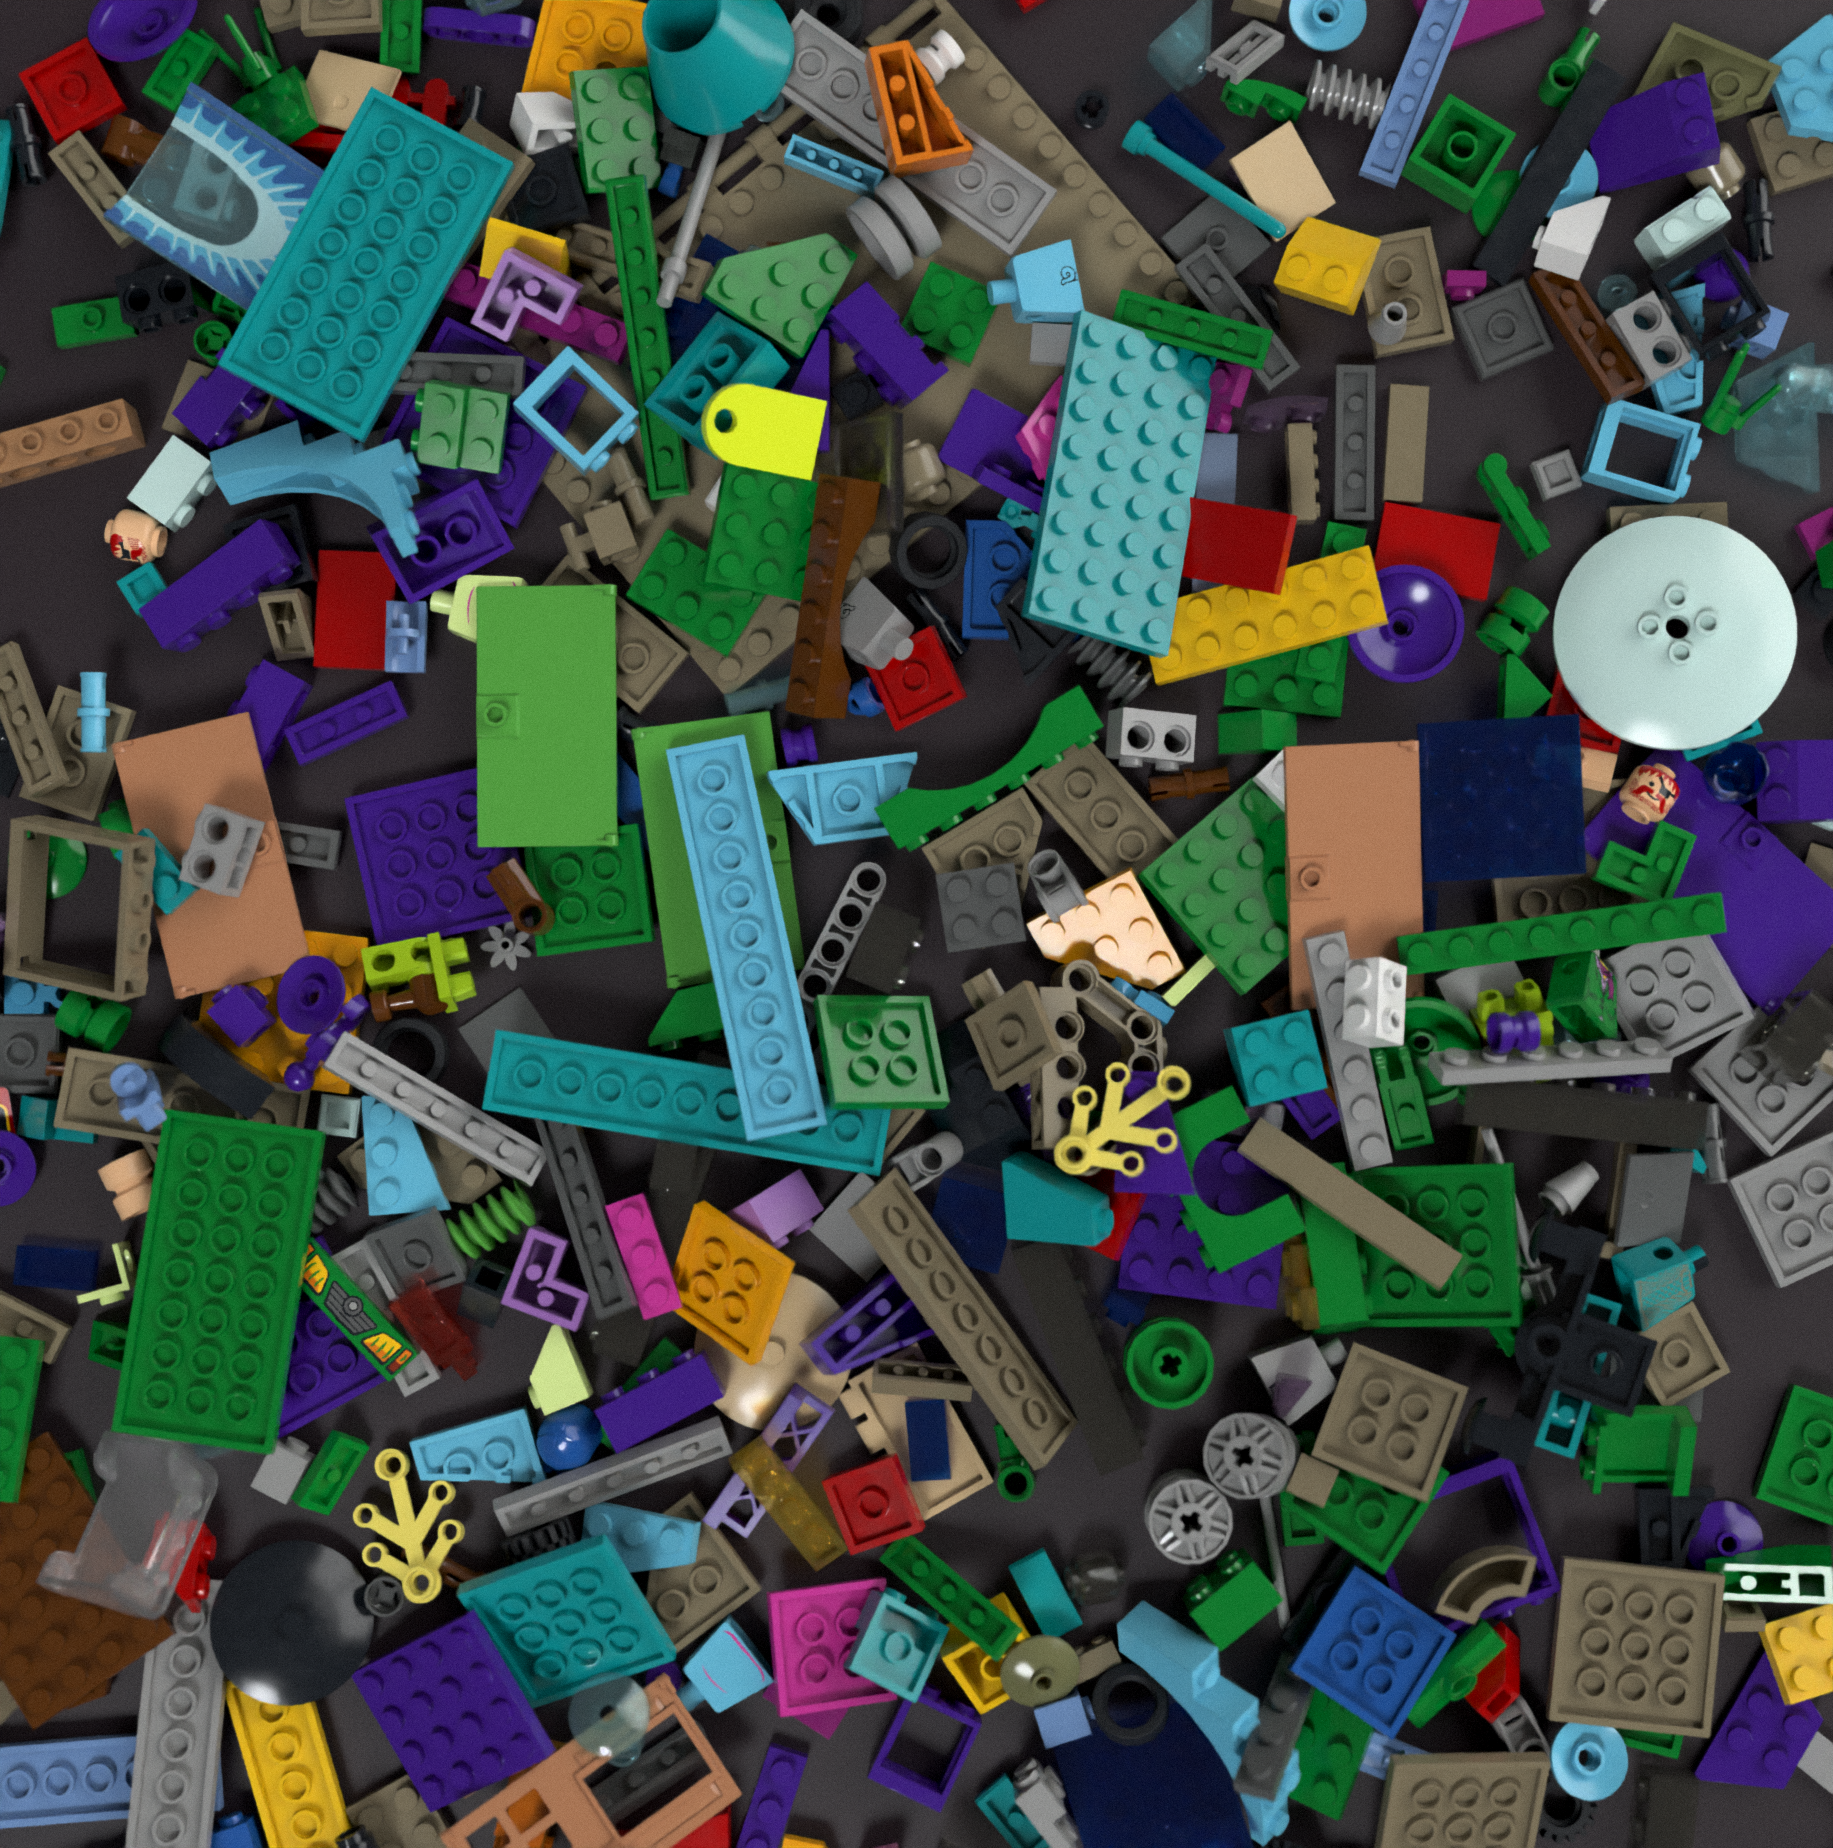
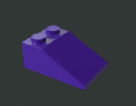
M1704 72L1664 82L1609 108L1589 142L1592 157L1598 170L1600 194L1720 164V143Z
M477 478L415 502L412 507L408 508V511L411 510L420 530L419 534L414 535L418 549L417 553L403 557L387 526L381 519L366 527L409 604L422 599L515 549Z
M1833 740L1756 742L1758 822L1765 825L1833 822Z

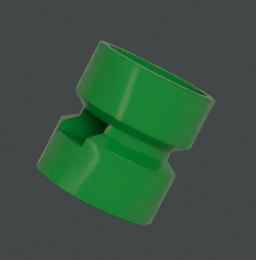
M1507 586L1494 604L1496 613H1488L1475 633L1487 647L1502 656L1515 654L1520 658L1531 642L1528 634L1538 632L1549 616V610L1531 594L1517 587Z
M71 990L63 1000L55 1017L54 1024L56 1028L73 1037L84 1035V1042L102 1053H108L123 1036L130 1022L132 1010L115 1000L108 999L103 1001L102 997Z

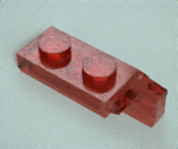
M422 1279L389 1301L388 1307L436 1366L441 1365L446 1369L451 1365L464 1382L478 1373V1363L470 1353L474 1349L470 1337Z

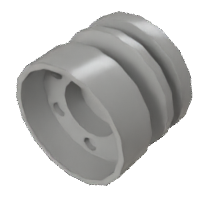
M1233 1414L1220 1420L1209 1432L1203 1447L1204 1466L1210 1480L1221 1492L1237 1499L1269 1498L1287 1489L1301 1456V1448L1295 1433L1282 1420L1268 1414ZM1242 1449H1251L1250 1456L1254 1458L1253 1463H1244L1246 1457L1241 1453Z
M1174 1469L1160 1475L1148 1488L1143 1501V1520L1155 1546L1167 1558L1182 1564H1201L1216 1557L1227 1545L1232 1532V1511L1223 1493L1208 1476L1192 1469ZM1195 1511L1194 1515L1198 1520L1195 1525L1188 1523L1184 1528V1523L1180 1517L1183 1513L1190 1516Z

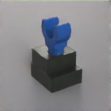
M666 126L662 139L664 145L659 159L669 165L665 169L660 181L658 192L676 199L681 185L683 169L695 173L705 142L699 137Z

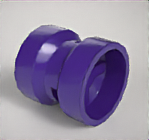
M1519 1011L1515 1016L1511 1017L1504 1012L1490 1014L1487 1020L1486 1036L1491 1051L1493 1053H1508L1512 1048H1517L1522 1052L1535 1051L1540 1044L1541 1037L1537 1015L1533 1011Z

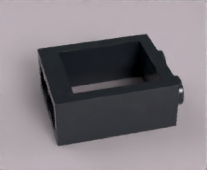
M1722 232L1650 274L1649 285L1654 290L1658 299H1663L1671 312V321L1677 331L1682 333L1688 340L1691 353L1697 363L1705 358H1708L1709 362L1714 361L1731 349L1730 343L1742 336L1745 341L1749 340L1767 328L1765 323L1769 321L1771 310ZM1720 261L1752 315L1702 344L1669 290L1715 262Z

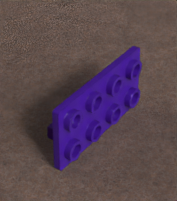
M975 388L970 389L938 452L941 462L972 477L978 483L1040 513L1045 479L1039 480L1032 468L1031 459L1023 452L1015 437L1029 416Z

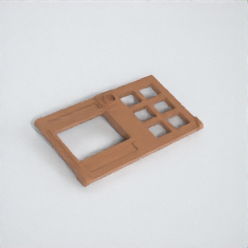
M663 1672L656 1677L654 1682L451 1828H446L439 1835L447 1848H472L466 1837L496 1817L511 1839V1842L503 1848H530L528 1842L555 1822H558L573 1846L572 1848H670L740 1797L742 1792L676 1694L677 1690L671 1683L670 1677ZM674 1713L712 1772L621 1838L583 1778ZM536 1788L549 1808L550 1814L521 1834L508 1815L506 1808Z

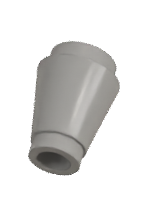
M1391 302L1376 309L1368 320V331L1373 340L1382 345H1392L1399 342L1406 333L1407 310L1399 302Z
M1582 1161L1544 1183L1543 1190L1538 1194L1539 1199L1545 1208L1555 1206L1553 1212L1555 1217L1561 1218L1565 1214L1571 1215L1599 1179V1175L1589 1163Z

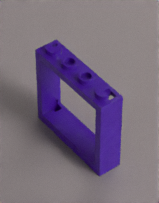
M1491 1451L1446 1468L1445 1470L1450 1474L1433 1498V1500L1500 1475L1529 1552L1537 1557L1535 1564L1537 1575L1531 1578L1526 1597L1507 1596L1494 1600L1482 1610L1478 1619L1480 1617L1482 1619L1493 1617L1495 1620L1513 1615L1516 1612V1607L1530 1602V1605L1543 1604V1600L1553 1597V1593L1560 1591V1583L1515 1464L1498 1457L1499 1452ZM1391 1563L1382 1576L1384 1584L1387 1588L1404 1598ZM1439 1613L1430 1615L1431 1618L1450 1631H1455L1457 1634L1464 1633L1473 1625Z

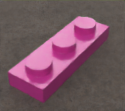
M645 1192L606 1205L605 1208L644 1320L683 1307L684 1305Z

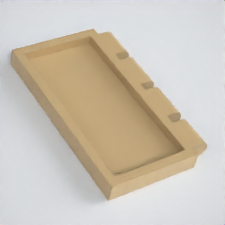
M917 1341L886 1357L887 1359L928 1362ZM874 1365L848 1379L851 1387L840 1393L839 1398L851 1419L863 1413L867 1415L868 1418L855 1425L870 1454L882 1448H885L887 1453L877 1459L897 1453L924 1520L931 1518L994 1482L992 1475L950 1400L871 1393Z

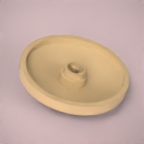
M792 1272L762 1359L753 1366H750L707 1334L697 1329L694 1352L696 1354L705 1349L727 1391L723 1398L713 1402V1404L732 1420L758 1430L765 1428L795 1382L832 1406L842 1392L851 1369L837 1375H823L798 1343L840 1308L835 1298L818 1283ZM803 1402L796 1412L798 1427L813 1421L822 1414ZM791 1421L789 1422V1424L787 1425V1427H786L785 1429H791V1428H792V1426H791Z

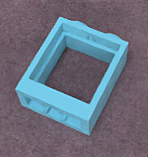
M569 346L556 357L513 403L514 410L584 476L591 469L595 473L599 472L612 457L608 451L618 441L624 445L639 429L635 424L639 420V412ZM574 371L583 377L622 414L584 456L536 412Z
M1623 400L1608 406L1604 402L1598 412L1579 476L1580 480L1657 504H1672L1679 497L1683 498L1689 488L1691 475L1686 473L1690 460L1694 461L1702 444V438L1697 437L1701 424ZM1619 422L1678 439L1663 488L1605 470Z

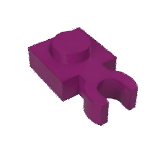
M1216 362L1215 371L1209 380V387L1212 391L1205 429L1210 431L1215 429L1224 434L1229 432L1232 425V408H1241L1253 370L1241 365Z

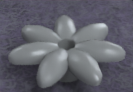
M513 922L506 923L504 932L496 926L488 928L490 935L495 941L483 943L481 949L495 952L491 958V967L498 966L505 958L508 967L514 971L517 968L516 955L526 958L531 956V952L526 947L520 945L530 937V934L523 931L515 934ZM505 942L509 943V947L507 949H505L503 946Z

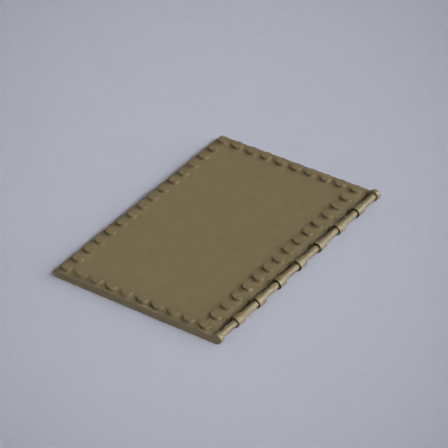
M916 0L888 25H880L863 39L864 45L859 50L867 55L869 47L895 43V39L930 9L933 8L939 16L911 38L909 43L914 51L920 47L926 48L930 45L931 37L941 29L947 32L961 48L965 61L956 69H948L944 80L934 87L945 107H949L957 120L1057 190V195L1013 257L1071 239L1084 309L1089 313L1109 320L1113 319L1121 289L1194 308L1199 304L1174 271L1175 264L947 0ZM794 104L790 105L767 126L764 123L761 124L745 138L746 143L715 168L702 208L703 213L700 215L687 255L710 262L715 267L719 259L767 248V241L791 242L827 233L839 242L845 241L846 247L858 254L826 316L867 281L899 315L900 319L898 321L901 325L930 262H934L987 286L988 281L1005 279L1004 268L1011 259L904 183L932 220L942 241V248L927 259L919 258L912 253L913 269L899 280L892 279L867 251L847 217L846 208L862 195L784 163V155L790 140L782 146L776 138L806 114V112ZM816 119L796 134L804 139L883 170L884 179L890 175L889 171ZM754 156H757L762 161L761 165L725 195H722L717 189L718 186ZM694 181L686 187L687 192L652 221L656 246L673 250L677 235L665 245L657 237L684 215ZM593 270L588 275L584 272L575 280L584 285L575 304L579 303L582 307L624 322L619 283L605 295L598 288L611 277L610 275ZM674 296L672 306L665 308L673 366L718 311L771 343L790 366L773 389L787 393L791 392L820 331L828 330L827 325L829 324V321L824 318L804 357L797 359L705 297H702L700 304ZM1010 303L998 305L970 368L922 347L921 350L934 366L941 361L949 371L901 410L896 404L891 407L881 397L884 402L883 407L850 425L830 392V454H816L811 481L818 482L819 473L881 482L875 523L863 538L854 555L846 577L841 604L863 577L870 581L891 563L888 550L890 538L899 522L910 514L922 511L939 513L946 517L983 486L972 477L941 462L946 475L937 484L938 493L921 501H918L915 495L903 497L899 494L887 467L889 461L893 458L891 452L904 444L920 439L922 444H932L938 454L972 388L1030 416L1052 383L1060 375H1064L1065 367L1029 365L1032 324L1016 323L1013 320ZM518 328L515 336L504 344L546 367L567 347L553 340L544 345L538 338L540 335L522 328ZM831 334L830 388L860 371L852 359L855 355L846 342L842 345L839 344ZM571 348L637 410L629 349L622 365L618 366ZM574 371L568 378L586 386L589 391L564 438L584 456L622 414L583 377ZM870 373L868 377L877 390L880 384ZM639 420L635 423L639 427L636 433L624 445L618 441L608 452L622 447L627 449L628 456L638 478H643L646 488L644 492L657 517V521L654 524L643 529H634L633 522L623 500L618 499L614 490L617 486L607 464L599 472L595 473L591 469L584 476L557 451L542 480L586 533L589 530L583 514L591 512L590 507L608 499H611L613 503L617 501L622 503L641 552L612 564L631 586L667 528L707 552L714 512L706 506L705 499L722 475L724 461L718 458L716 460L683 438L691 495L650 500ZM932 527L917 531L910 539L907 549L931 530ZM767 595L728 659L660 617L658 618L729 700L795 644L801 602Z

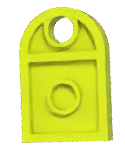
M730 384L715 392L705 405L701 419L702 435L709 450L724 462L811 481L827 401L750 384ZM722 409H727L732 415V425L725 432H719L714 424L716 414Z

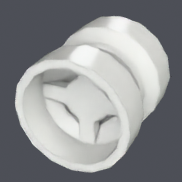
M941 29L931 37L930 45L926 48L920 47L915 51L934 82L933 87H936L944 80L948 69H956L965 61L961 48L947 32Z

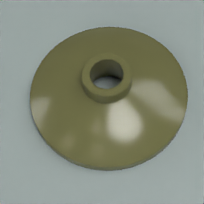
M1037 1635L1023 1639L1007 1652L1001 1664L1000 1679L1005 1692L1011 1699L1025 1706L1037 1707L1060 1701L1072 1691L1079 1678L1080 1663L1075 1650L1063 1639L1051 1635Z

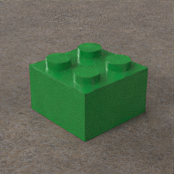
M1449 93L1400 175L1467 214L1516 136V133Z
M1244 1547L1237 1552L1235 1549H1231L1222 1555L1216 1562L1218 1568L1207 1577L1201 1574L1194 1578L1185 1587L1187 1593L1182 1596L1191 1616L1216 1647H1218L1220 1652L1283 1601L1273 1583Z

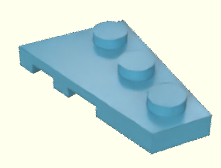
M1705 283L1671 292L1701 343L1702 333L1704 332L1702 302L1705 297ZM1633 315L1635 325L1642 330H1648L1646 319L1640 315ZM1653 349L1654 359L1661 364H1667L1666 354L1662 350ZM1690 353L1692 360L1681 370L1651 385L1659 412L1673 416L1697 409L1702 405L1703 360L1697 363L1692 353Z
M361 1096L369 1216L413 1213L432 1206H436L438 1211L450 1210L451 1206L447 1197L444 1196L437 1179V1172L433 1162L428 1157L417 1123L372 1096Z
M526 1406L412 1438L409 1442L420 1480L460 1482L487 1480L496 1481V1483L516 1481L536 1484L548 1479L547 1474L543 1471V1461L537 1451L536 1437Z
M601 1502L585 1509L581 1541L605 1533L629 1573L689 1565L696 1562L701 1522Z

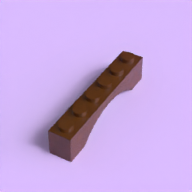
M819 473L785 711L812 718H846L851 678L845 665L841 647V600L846 577L854 555L863 538L875 523L881 482Z

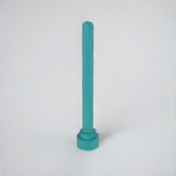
M1137 120L1129 129L1122 143L1124 149L1135 156L1138 153L1142 156L1150 155L1273 237L1282 238L1286 234V226L1156 141V135L1152 133L1151 127Z

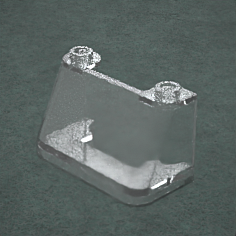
M104 1431L94 1453L93 1462L96 1473L107 1482L75 1553L63 1550L52 1553L46 1560L36 1583L49 1591L136 1617L153 1620L159 1618L164 1613L170 1602L218 1486L217 1472L211 1464L180 1441Z

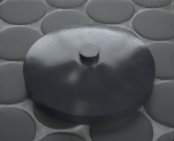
M305 1540L273 1543L258 1549L240 1561L221 1584L210 1616L212 1649L226 1677L238 1689L250 1697L265 1703L281 1706L310 1703L331 1694L351 1678L362 1663L368 1651L374 1628V1614L370 1612L364 1601L367 1584L359 1570L349 1559L333 1548Z

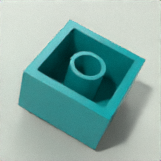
M1309 1010L1297 1011L1223 1029L1243 1107H1252L1328 1088Z

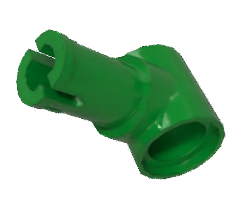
M1580 27L1577 30L1566 52L1557 57L1540 81L1538 94L1546 105L1551 107L1563 106L1585 69L1587 60L1600 42V37L1595 32H1593L1587 42L1585 41L1591 29ZM1553 78L1562 79L1567 87L1559 86Z
M1002 1425L993 1426L1000 1462L997 1463L999 1473L998 1490L1005 1499L1011 1502H1024L1034 1494L1036 1489L1034 1475L1030 1471L1028 1461L1020 1453L1010 1436L1007 1438L1006 1431ZM1016 1472L1022 1473L1027 1480L1025 1492L1018 1496L1012 1495L1006 1487L1008 1477Z

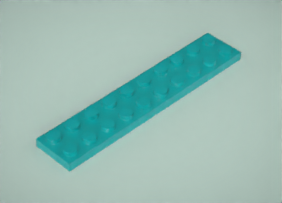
M496 1029L482 1107L484 1110L880 1176L891 1109L831 1110L827 1085L819 1084L827 1125L747 1142L733 1070L730 1068Z

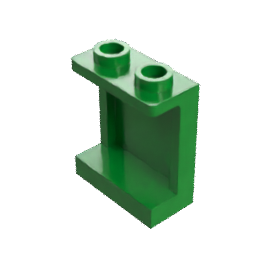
M1591 1405L1589 1421L1585 1422L1583 1428L1586 1454L1581 1455L1579 1458L1580 1477L1582 1480L1587 1481L1591 1493L1601 1494L1602 1482L1667 1483L1672 1496H1689L1697 1425L1688 1407L1636 1405L1632 1418H1629L1603 1407Z

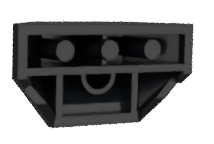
M967 1017L937 1033L950 1102L945 1109H927L939 1133L943 1131L951 1132L961 1141L963 1156L960 1161L1002 1172V1161L1018 1151H1027L1036 1157L1042 1156L1040 1150H1032V1134L1008 1089L1004 1091L993 1089L965 1022Z

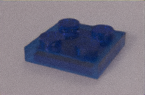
M942 1176L931 1218L966 1266L999 1274L1008 1240L1004 1193Z

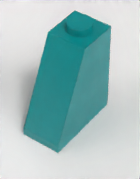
M1018 1151L1002 1161L1007 1239L1096 1246L1111 1235L1114 1215L1112 1210L1109 1209L1108 1195L1027 1151Z

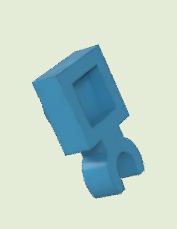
M4 975V1014H49V1002L55 1007L60 1008L63 1002L61 998V990L63 988Z
M1118 976L1110 984L1138 1007L1150 1013L1149 1015L1160 1020L1162 1028L1168 1024L1175 1012L1168 1007L1167 1002L1156 992L1148 991L1146 993L1143 990L1139 992Z

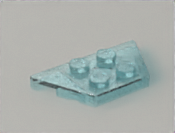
M1810 342L1733 383V395L1742 404L1739 409L1741 413L1774 385L1781 384L1782 386L1781 391L1753 414L1741 430L1735 429L1736 461L1751 468H1760L1768 476L1779 481L1785 479L1804 488L1803 492L1807 494H1816L1820 491L1815 347L1814 342Z

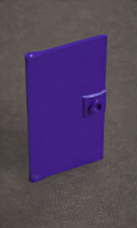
M1654 749L1640 765L1653 767L1655 763H1659L1668 767L1674 772V781L1680 789L1679 797L1662 821L1697 836L1673 898L1713 892L1722 893L1727 932L1710 934V937L1744 995L1769 1017L1785 1001V998L1833 944V889L1692 762H1686L1682 753L1678 750ZM1626 781L1573 840L1596 862L1604 843L1607 841H1612L1643 855L1655 822L1650 821L1648 824H1641L1628 817L1622 811L1621 806L1623 804L1620 801L1619 792Z

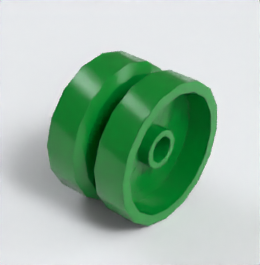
M1159 1315L1144 1320L1130 1332L1123 1346L1122 1365L1128 1382L1142 1400L1157 1408L1178 1409L1192 1404L1206 1392L1213 1378L1214 1358L1209 1343L1192 1324L1175 1316ZM1169 1354L1172 1359L1174 1358L1171 1366L1162 1367L1164 1364L1162 1357Z

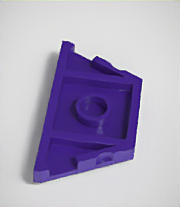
M1764 1648L1692 1770L1691 1775L1695 1779L1784 1789L1824 1719L1810 1699L1792 1705L1784 1704Z

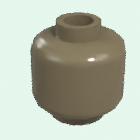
M1720 142V164L1689 171L1685 175L1697 193L1711 186L1721 201H1724L1740 190L1741 186L1738 182L1745 174V166L1729 143Z
M916 439L891 452L893 458L889 461L887 467L901 496L910 497L915 495L917 500L921 501L939 492L937 484L945 478L946 472L932 444H922L920 439Z

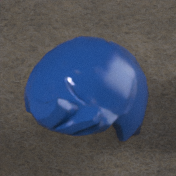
M572 1404L548 1414L541 1423L537 1434L536 1447L539 1456L543 1460V1471L545 1473L555 1471L560 1475L582 1467L588 1463L603 1437L601 1423L598 1417L585 1405Z

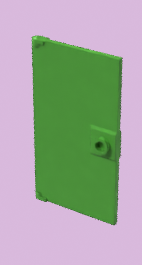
M617 585L476 587L478 848L619 846L617 811Z
M769 711L631 729L663 946L667 988L676 989L682 986L714 982L666 750L743 734L747 745L794 970L803 969L805 966L782 800L768 781L766 774L768 771L778 770Z

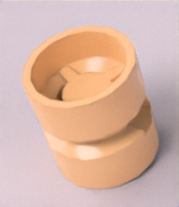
M146 1149L128 1154L98 1170L107 1191H115L117 1194L112 1202L122 1221L129 1220L148 1211L153 1182L151 1174L155 1168Z

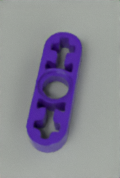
M428 7L424 12L422 30L425 34L439 39L526 48L533 46L537 24L534 20L519 15Z

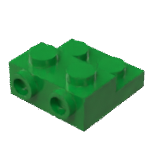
M435 379L425 382V389L419 388L415 399V411L422 413L420 428H414L411 437V451L417 452V463L451 469L461 467L495 474L501 473L511 393Z

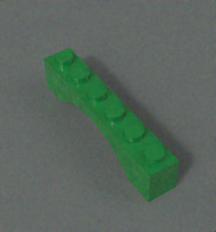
M1080 685L1042 708L1036 726L1024 746L1006 765L992 775L973 784L948 790L907 788L875 807L874 811L897 849L899 850L906 846L907 850L911 852L929 841L926 833L940 826L944 832L963 820L960 812L972 805L976 811H979L997 800L994 794L995 791L1005 785H1008L1012 791L1029 781L1031 777L1028 771L1040 764L1044 770H1047L1064 760L1065 757L1062 751L1073 744L1080 750L1099 739L1095 731L1102 728L1103 724Z

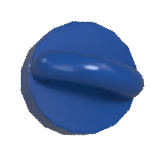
M863 677L852 684V689L848 695L847 711L854 715H866L868 717H874L884 711L885 707L871 678Z

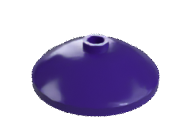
M100 0L93 10L88 23L89 40L101 56L112 61L136 62L151 58L171 47L182 37L193 20L198 0Z
M1395 565L1377 571L1389 624L1347 635V640L1353 654L1369 672L1390 682L1414 683L1436 675L1453 660L1463 639L1464 614L1457 594L1441 576L1420 566ZM1398 621L1404 624L1405 632L1403 635L1394 632V622Z

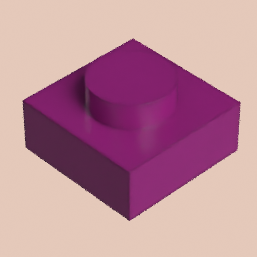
M1447 270L1441 276L1444 294H1451L1450 299L1464 301L1474 299V295H1478L1486 287V271Z

